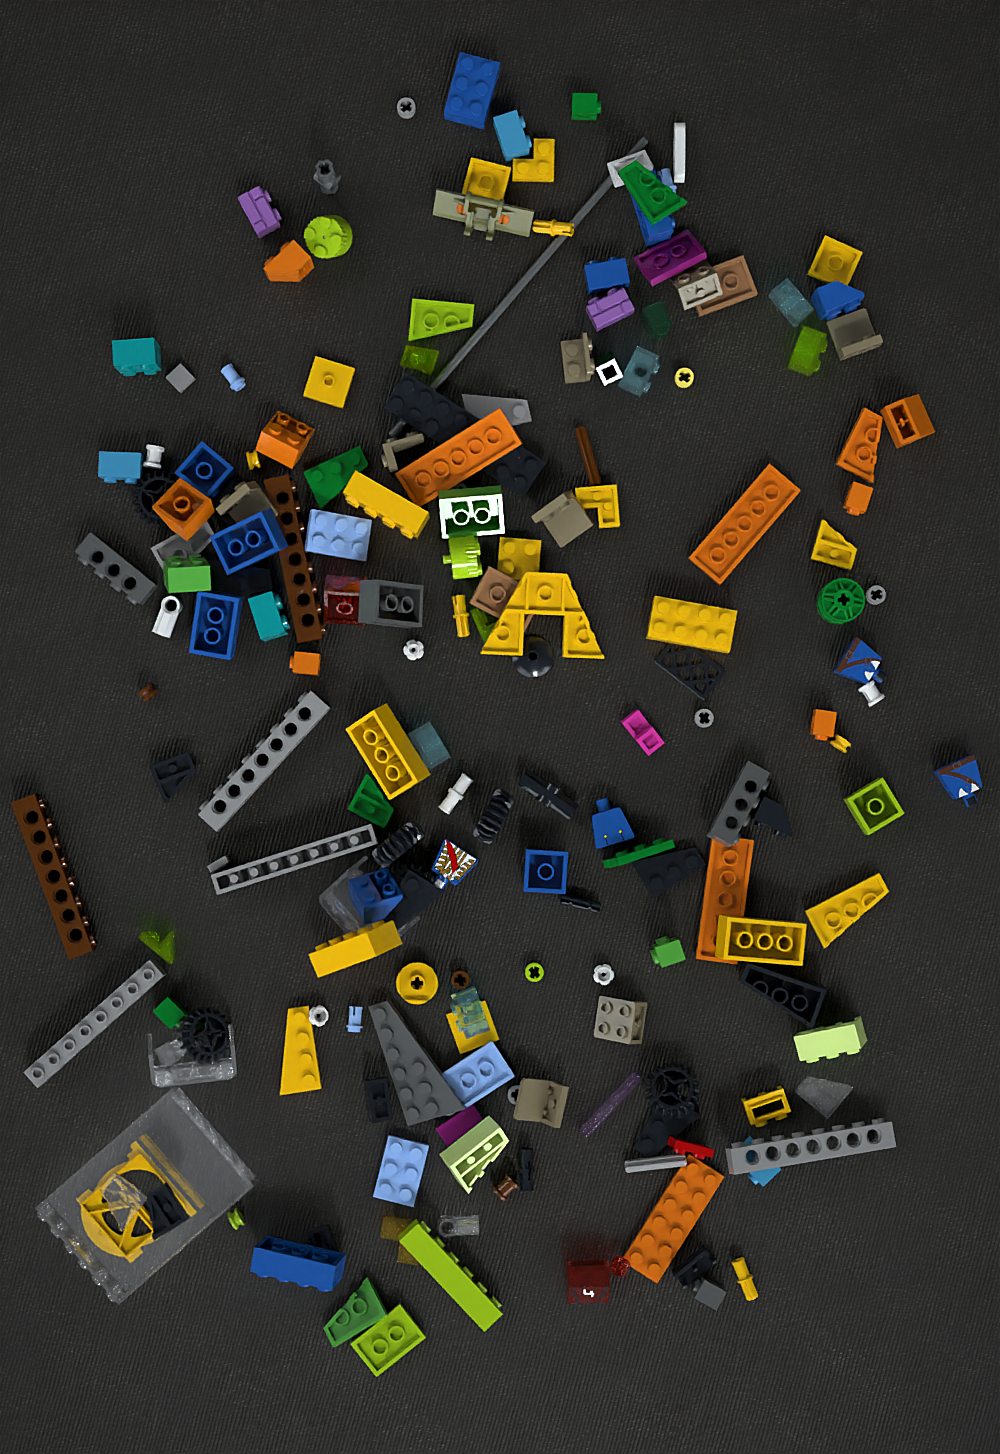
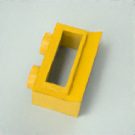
M781 1085L777 1086L775 1091L769 1093L761 1092L757 1097L748 1100L746 1098L741 1099L749 1123L751 1125L755 1124L756 1127L766 1125L768 1123L767 1120L774 1117L775 1120L784 1119L787 1117V1113L791 1112ZM781 1099L784 1108L754 1118L752 1109Z

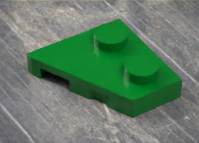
M366 774L348 810L385 829L394 809L370 775Z

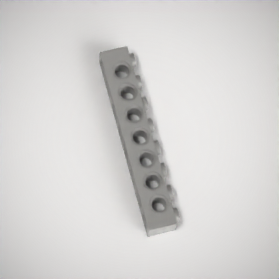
M312 691L309 693L304 692L297 700L299 702L295 709L291 707L284 714L286 719L281 724L277 722L269 732L272 734L267 739L263 738L255 746L257 748L253 755L249 753L241 762L244 765L239 770L234 769L227 777L229 781L224 786L222 784L218 786L213 792L215 795L211 801L207 799L200 806L201 812L198 815L216 832L221 830L331 709ZM303 708H309L311 711V716L306 720L300 717V711ZM290 723H294L297 727V731L293 735H289L286 732V727ZM277 738L283 742L280 750H274L272 747L273 740ZM261 754H266L269 758L265 766H261L258 763V757ZM248 769L254 772L255 776L252 781H247L244 778V773ZM233 785L240 787V794L236 797L230 793V788ZM219 800H223L226 803V809L223 812H219L216 809V803Z
M372 823L212 874L211 877L216 893L219 895L354 852L379 842Z
M154 958L150 959L23 1073L37 1088L43 1085L162 979L167 972Z
M884 1118L873 1119L872 1124L865 1125L864 1121L854 1122L852 1127L845 1128L844 1125L832 1126L831 1131L819 1128L813 1129L812 1134L807 1135L803 1131L792 1133V1137L784 1138V1135L772 1136V1141L764 1142V1138L751 1140L752 1144L744 1145V1142L731 1143V1147L725 1148L729 1174L736 1175L896 1147L892 1122L885 1121ZM869 1130H872L874 1133V1138L871 1141L867 1138ZM850 1133L854 1136L852 1144L847 1142V1136ZM830 1136L834 1139V1145L831 1148L827 1145V1139ZM809 1140H812L814 1142V1148L812 1151H809L807 1149V1143ZM790 1143L794 1146V1152L791 1155L786 1150ZM771 1146L774 1150V1155L768 1158L766 1150ZM749 1150L754 1153V1158L750 1162L746 1159V1153Z

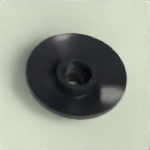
M529 636L523 638V656L512 655V661L520 674L535 678L544 675L550 669L553 663V651L549 643L537 636ZM530 653H536L537 658L531 660L529 658Z

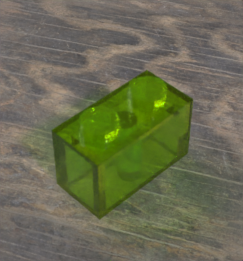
M803 326L787 369L809 377L813 371L817 373L821 361L818 360L820 352L824 353L828 345V341L825 340L827 334Z

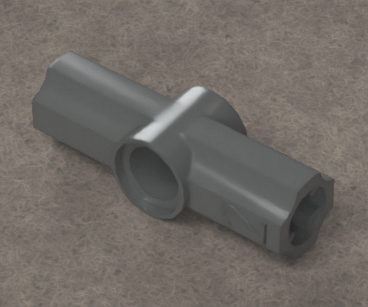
M328 159L325 161L319 160L315 166L316 172L313 179L320 184L321 191L324 194H335L338 190L341 175L335 172L331 161Z

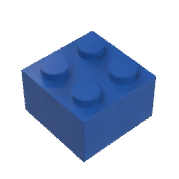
M201 441L176 470L175 474L212 501L236 473V470Z
M526 849L523 891L566 894L568 852Z

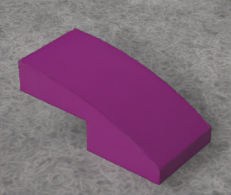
M472 1104L447 1119L435 1130L446 1146H449L483 1119Z

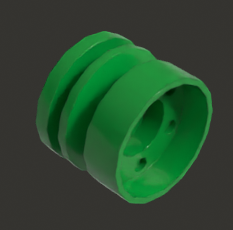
M839 578L825 585L817 595L816 606L818 613L829 623H847L855 619L862 612L865 605V595L860 585L851 579ZM841 595L843 599L847 600V602L844 603L843 606L842 602H838V598H840Z

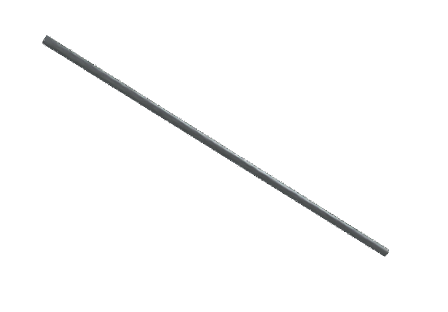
M642 137L626 156L640 152L647 145L648 141ZM610 175L571 219L569 223H574V229L611 187L613 182ZM558 235L429 385L431 388L437 390L568 236ZM400 419L388 434L392 438L397 437L408 423Z

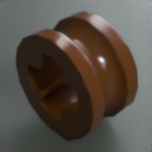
M153 683L144 687L137 694L139 697H143L142 701L144 703L159 692L153 688Z
M464 970L455 971L451 977L452 985L457 989L466 988L470 983L469 974ZM458 974L466 977L467 981L463 982L464 985H459V982H455L454 979L455 977L458 978Z

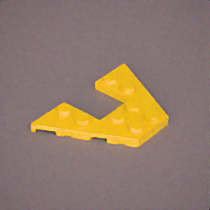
M524 572L480 651V654L523 656L524 614L564 615L562 657L604 659V655L601 653L595 639L596 637L590 628L589 621L577 599L576 592L571 586V581L567 574Z

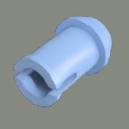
M666 168L658 171L657 175L661 176L662 183L668 185L676 193L677 187L673 184L670 169Z
M232 364L226 365L221 370V373L231 384V389L239 391L246 385L245 379L239 376Z
M349 1006V1022L346 1025L348 1032H360V1029L363 1028L361 1026L363 1007Z

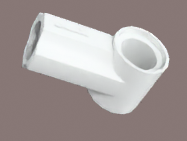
M168 596L163 599L152 632L170 638L177 617L183 607L182 601L178 597ZM170 600H175L177 608L171 612L167 608V603Z

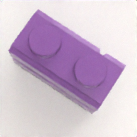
M257 186L238 197L259 238L281 227L279 223L281 216L276 208L272 210L269 204L272 200L266 190L262 192L260 186Z
M617 287L606 293V297L601 299L595 297L588 301L589 305L586 306V312L596 331L634 313V307L624 288L620 290Z

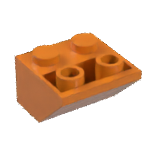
M293 239L290 243L286 242L280 248V253L276 257H270L265 262L263 269L270 281L300 282L314 268L311 257Z
M919 394L887 405L880 411L897 449L935 433Z
M277 411L261 431L255 450L292 469L302 456L315 429L285 413Z

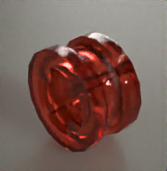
M616 1256L613 1258L609 1269L615 1276L625 1277L631 1265L627 1259Z

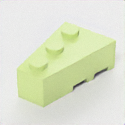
M861 1016L854 1018L855 1021L842 1023L841 1021L833 1026L824 1028L822 1026L797 1033L794 1036L800 1061L806 1060L807 1063L818 1061V1057L826 1056L827 1059L838 1057L839 1053L847 1052L848 1055L860 1052L859 1049L867 1041Z
M487 1116L439 1155L456 1180L469 1194L473 1189L471 1187L478 1177L481 1178L483 1176L485 1167L490 1161L493 1162L509 1140L500 1126L490 1116Z

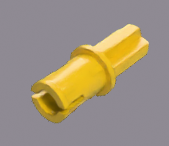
M555 219L552 221L534 220L532 229L534 232L548 233L551 236L565 235L572 237L574 223L557 222Z
M465 595L453 596L455 614L453 618H456L458 636L467 637L470 632L467 618L469 613H467Z
M741 1257L733 1260L731 1263L738 1277L737 1282L741 1284L746 1299L751 1301L756 1299L758 1294L752 1281L753 1275L749 1273L744 1261L745 1259Z

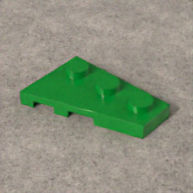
M360 446L304 471V475L320 509L322 510L326 504L347 486L355 470L362 473L369 465Z

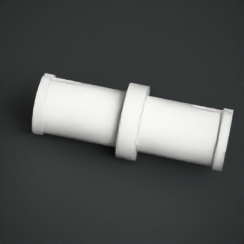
M462 773L453 788H449L448 795L438 807L445 813L450 814L459 799H463L464 792L473 780Z

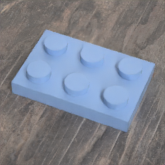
M311 509L304 551L366 561L372 520Z
M490 1041L442 1072L444 1079L456 1091L455 1094L461 1102H464L466 1107H469L515 1077L493 1041Z
M389 1134L373 1197L414 1207L429 1145Z

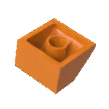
M181 478L152 506L153 510L169 528L186 541L215 513L211 499Z

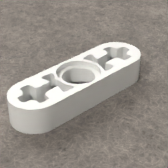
M674 123L673 182L684 183L685 123Z

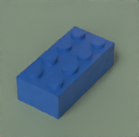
M266 1235L254 1247L250 1272L257 1273L256 1275L259 1277H275L280 1282L292 1281L301 1287L313 1286L317 1287L319 1291L328 1292L332 1291L343 1278L346 1253Z

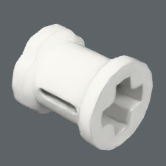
M147 445L146 462H143V466L161 469L160 461L165 449L160 446Z
M874 679L858 689L868 700L869 707L885 697L875 686Z

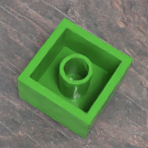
M193 554L189 555V558L168 556V559H163L164 585L169 593L211 590L210 565L205 557Z

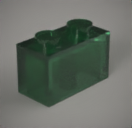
M663 301L643 308L640 319L649 339L655 338L657 341L665 338L672 322Z

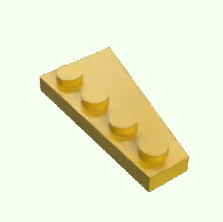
M880 873L805 910L824 949L889 892Z
M309 1005L288 1009L280 1095L322 1088L313 1026L309 1021Z

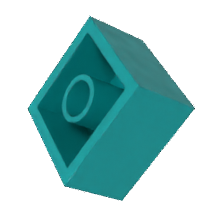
M154 338L112 340L113 366L123 376H135L137 372H144L145 375H154L156 371H162L160 345Z
M270 591L248 599L261 640L266 642L288 635L287 629L290 628L287 616L285 617L281 612V609H284L281 597Z

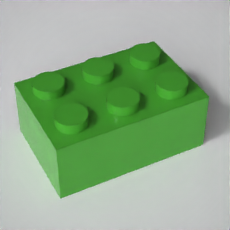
M501 485L438 491L442 539L505 533Z

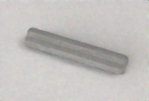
M675 1154L626 1160L625 1170L627 1173L686 1166V1155Z

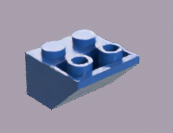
M834 281L816 288L811 296V300L819 320L826 318V321L838 317L840 312L850 313L856 310L865 295L857 289Z
M388 868L348 880L350 899L364 925L385 919L403 898V894Z

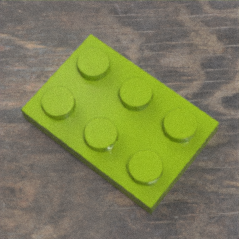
M399 1303L388 1312V1316L374 1323L351 1342V1346L377 1377L424 1340L426 1335L402 1304Z

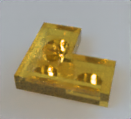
M384 1216L380 1238L399 1241L398 1235L414 1220ZM400 1243L397 1262L418 1265L415 1257Z

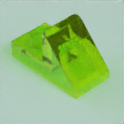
M406 345L400 365L431 375L439 351Z
M475 608L470 613L485 644L496 622L486 626L485 623L488 620L484 611L480 612L478 608Z
M145 930L138 937L169 964L174 963L176 960L174 931H171L162 942L159 940L161 937L153 930L150 932Z

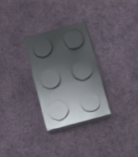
M377 579L361 580L358 623L402 628L422 627L424 586Z

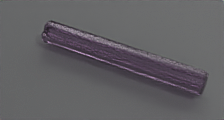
M633 1072L579 1129V1133L584 1138H588L641 1082L642 1078L636 1072Z

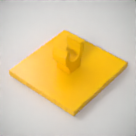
M485 1000L446 1014L460 1054L484 1046L490 1041L495 1042L499 1040Z

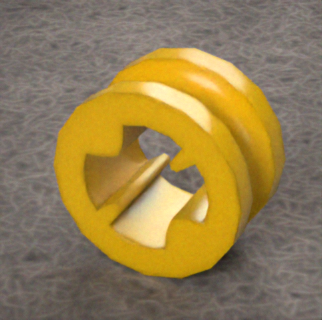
M254 450L253 453L246 452L250 470H253L254 467L261 468L257 451Z
M835 734V740L831 741L830 744L846 753V747H850L851 743Z

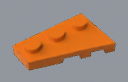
M863 408L835 464L873 483L874 465L877 460V444L880 439L883 417Z

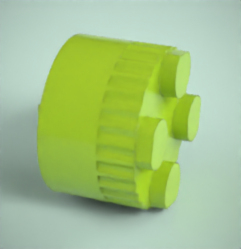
M337 215L314 218L313 221H310L304 232L306 246L311 253L319 258L327 259L341 256L349 250L352 244L353 235L350 225L345 219Z
M472 535L448 538L450 555H443V563H451L453 580L482 575L480 556H477L480 555L478 537Z

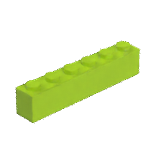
M415 1219L398 1235L400 1243L485 1332L503 1315L500 1309L501 1303L494 1296L490 1298L486 1294L487 1288L480 1281L476 1283L472 1279L473 1273L466 1266L462 1268L458 1264L460 1261L452 1251L448 1253L443 1248L446 1246L438 1236L434 1238L429 1233L431 1229L424 1221L420 1223Z

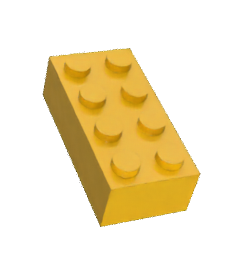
M356 470L343 491L348 504L355 508H358V506L363 507L367 515L373 518L377 516L382 518L383 524L392 529L395 526L398 527L401 534L409 539H412V537L418 539L430 518L428 511Z
M654 596L646 639L729 653L737 611Z
M387 703L374 709L346 728V731L389 800L431 775Z
M719 915L715 957L725 960L803 966L807 924L796 921Z
M384 920L371 924L373 928L367 925L358 929V934H356V931H352L342 935L344 939L339 936L329 940L330 945H327V942L316 946V951L308 955L317 977L319 978L371 959L401 945L402 941L393 920L387 923Z

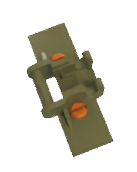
M437 188L433 215L465 222L464 235L470 236L473 229L486 232V240L492 241L495 229L529 237L534 210L505 204L504 199L495 200L473 195L470 191H467V194H461Z

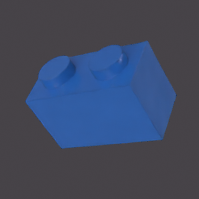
M619 256L609 258L606 262L600 263L599 260L588 262V265H584L588 295L610 291L616 287L618 289L629 287L630 280L625 258L620 259Z

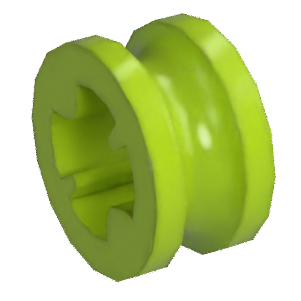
M534 962L527 965L525 969L526 978L532 982L541 980L544 975L542 966ZM536 966L539 968L538 973L540 975L532 978L530 977L531 972L529 969L531 967L534 969Z
M235 1208L233 1213H227L228 1219L235 1230L239 1229V1225L244 1226L246 1224L238 1208Z

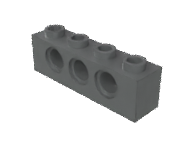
M91 532L75 550L79 555L77 558L86 566L91 564L95 568L93 571L102 579L106 576L112 581L109 585L118 592L122 589L128 594L125 598L134 605L137 602L143 605L158 587ZM102 552L104 554L103 561L96 563L95 555ZM118 565L120 567L119 574L112 576L111 568ZM135 578L136 586L128 589L127 581Z
M750 761L743 765L706 835L707 837L727 848L732 846V844L736 845L742 835L739 833L741 827H746L751 818L748 815L751 808H756L761 799L758 797L760 791H765L770 782L767 779L770 772ZM745 783H751L754 791L748 792L745 788ZM737 800L744 803V810L737 809L735 805ZM727 818L735 822L734 828H729L726 825Z

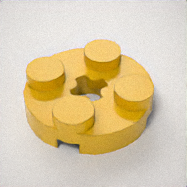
M409 963L402 968L397 976V991L408 1003L423 1004L430 1000L437 991V975L434 969L426 963ZM415 977H419L420 981H423V985H420L419 989H415V985H411V981H414Z

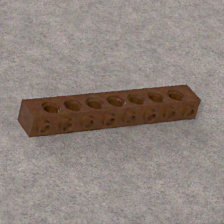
M289 475L265 479L264 484L267 497L278 511L276 520L285 539L290 534L297 535V541L294 544H288L289 547L279 551L297 642L302 644L324 639L323 634L326 633L324 621L320 622L319 614L322 613L320 601H316L314 594L318 593L316 581L311 580L310 573L314 572L311 560L307 561L306 553L308 551H304L306 540L303 541L302 533L305 532L303 520H299L297 513L301 512L299 500H295L293 492H297L294 479L291 480ZM283 493L288 494L289 499L286 503L281 504L278 502L279 495ZM285 514H291L293 520L289 524H284L282 517ZM294 554L301 555L299 564L294 565L291 563L290 559ZM299 574H303L306 577L302 585L295 583V577ZM301 595H309L310 601L307 605L299 603ZM306 615H313V624L309 626L304 625V617Z
M32 794L11 802L68 959L70 960L96 950V937L93 933L90 934L88 928L90 925L89 918L86 913L83 914L80 907L83 906L80 895L76 894L73 888L75 886L73 876L67 872L68 862L66 857L60 853L59 847H61L58 836L53 834L52 828L54 825L51 817L47 816L44 810L47 808L44 798L40 797L39 794ZM33 811L38 814V820L35 823L31 822L29 818L30 813ZM39 831H43L46 835L43 842H39L37 839ZM47 850L53 854V859L50 862L44 859V853ZM53 870H57L60 873L58 881H54L51 878ZM61 889L67 892L68 896L65 901L60 900L58 896ZM68 909L73 910L75 913L72 921L66 918V911ZM75 929H79L82 932L80 940L73 937Z

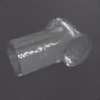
M177 1039L172 1042L169 1041L154 1050L164 1068L180 1060V1057L184 1056L186 1049H180V1046L183 1044L182 1041Z
M443 1215L437 1223L439 1233L446 1238L456 1235L479 1234L478 1215ZM444 1222H451L453 1227L450 1230L445 1231L441 1228Z

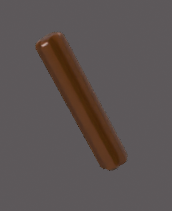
M585 426L575 428V434L591 487L601 484V479Z

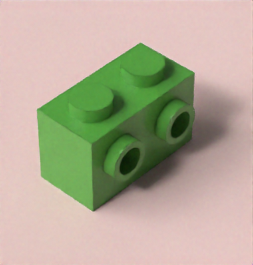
M667 936L655 940L656 944L652 945L654 949L650 951L655 964H659L662 968L686 960L680 941L676 937L670 939Z

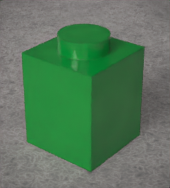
M573 93L571 120H596L597 113H601V101H597V93Z
M171 995L153 1011L169 1029H172L174 1026L179 1028L181 1026L180 1022L185 1020L184 1016L188 1013Z

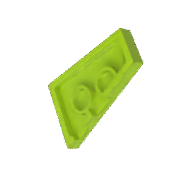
M412 299L408 340H417L472 327L474 304Z

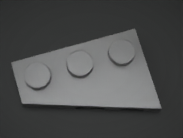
M462 394L465 410L479 419L486 417L501 407L512 426L532 421L527 400Z
M206 521L188 541L175 534L153 546L151 550L163 569V559H168V556L189 558V555L200 554L211 542L210 536L214 535V532L208 521Z

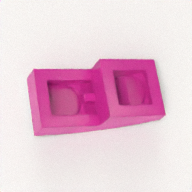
M637 708L621 720V723L648 756L664 744V741Z

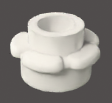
M409 640L403 648L404 654L410 660L421 658L424 653L423 644L420 641Z
M598 965L594 969L595 974L593 977L596 982L607 985L610 983V980H613L614 972L609 965Z
M323 1006L312 1007L309 1011V1021L313 1025L322 1026L328 1020V1012Z

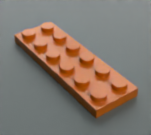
M500 407L402 468L395 475L412 502L421 507L439 496V490H449L520 446L523 442Z
M769 463L688 559L720 585L801 490Z
M740 838L736 845L732 844V846L727 848L711 839L696 959L738 964L737 960H725L715 957L719 915L744 917L754 840Z
M689 1153L686 1156V1166L679 1167L622 1257L624 1263L656 1283L659 1282L724 1178V1175Z

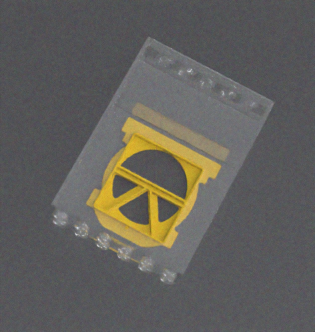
M176 1084L44 1199L35 1209L37 1210L38 1217L51 1226V1232L65 1242L64 1246L67 1251L77 1256L80 1266L84 1270L88 1269L93 1275V1281L98 1286L102 1285L107 1291V1297L119 1305L252 1189L258 1178ZM130 1170H146L156 1174L163 1183H168L188 1214L189 1219L158 1239L153 1240V1227L149 1212L118 1176ZM110 1183L124 1198L122 1200L102 1203L103 1194ZM132 1207L122 1235L117 1234L108 1227L102 1212ZM139 1215L152 1231L142 1236L132 1237L131 1234Z

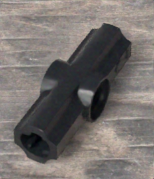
M529 770L526 771L518 783L521 788L534 795L535 799L548 808L554 809L568 820L579 806L575 801L562 794L561 790L549 782L543 781Z

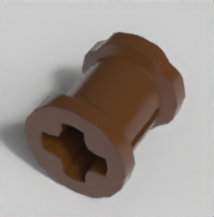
M506 1173L504 1180L497 1186H493L492 1189L505 1202L507 1196L520 1186Z

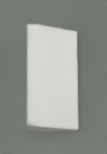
M645 150L607 163L615 188L625 185L619 177L618 171L635 160L649 171H653V164Z

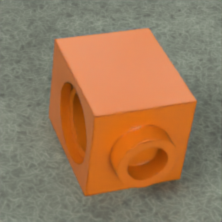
M857 482L851 483L843 508L848 509L847 513L855 516L865 513L873 488Z
M295 651L294 656L290 657V668H293V673L319 676L320 654Z
M813 710L810 735H815V739L827 741L828 737H833L837 712Z

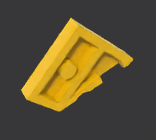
M821 520L811 559L851 570L857 549L851 543H848L840 533L831 528L825 520Z

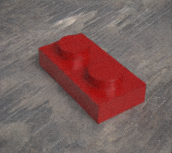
M669 1136L667 1144L673 1147V1151L685 1155L686 1151L691 1152L693 1157L703 1160L705 1156L713 1157L714 1149L706 1145Z

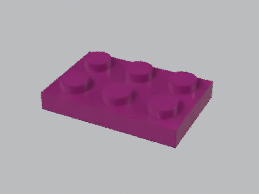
M687 229L635 256L634 262L649 283L654 286L706 259L707 254Z

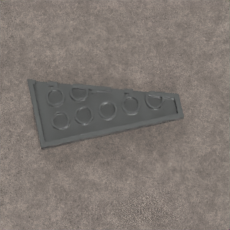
M390 999L370 1005L369 1010L407 1125L410 1126L466 1109L467 1107L464 1102L460 1101L455 1094L456 1091L444 1079L441 1070L426 1049L422 1048L416 1035L413 1031L409 1030L404 1023L403 1017Z

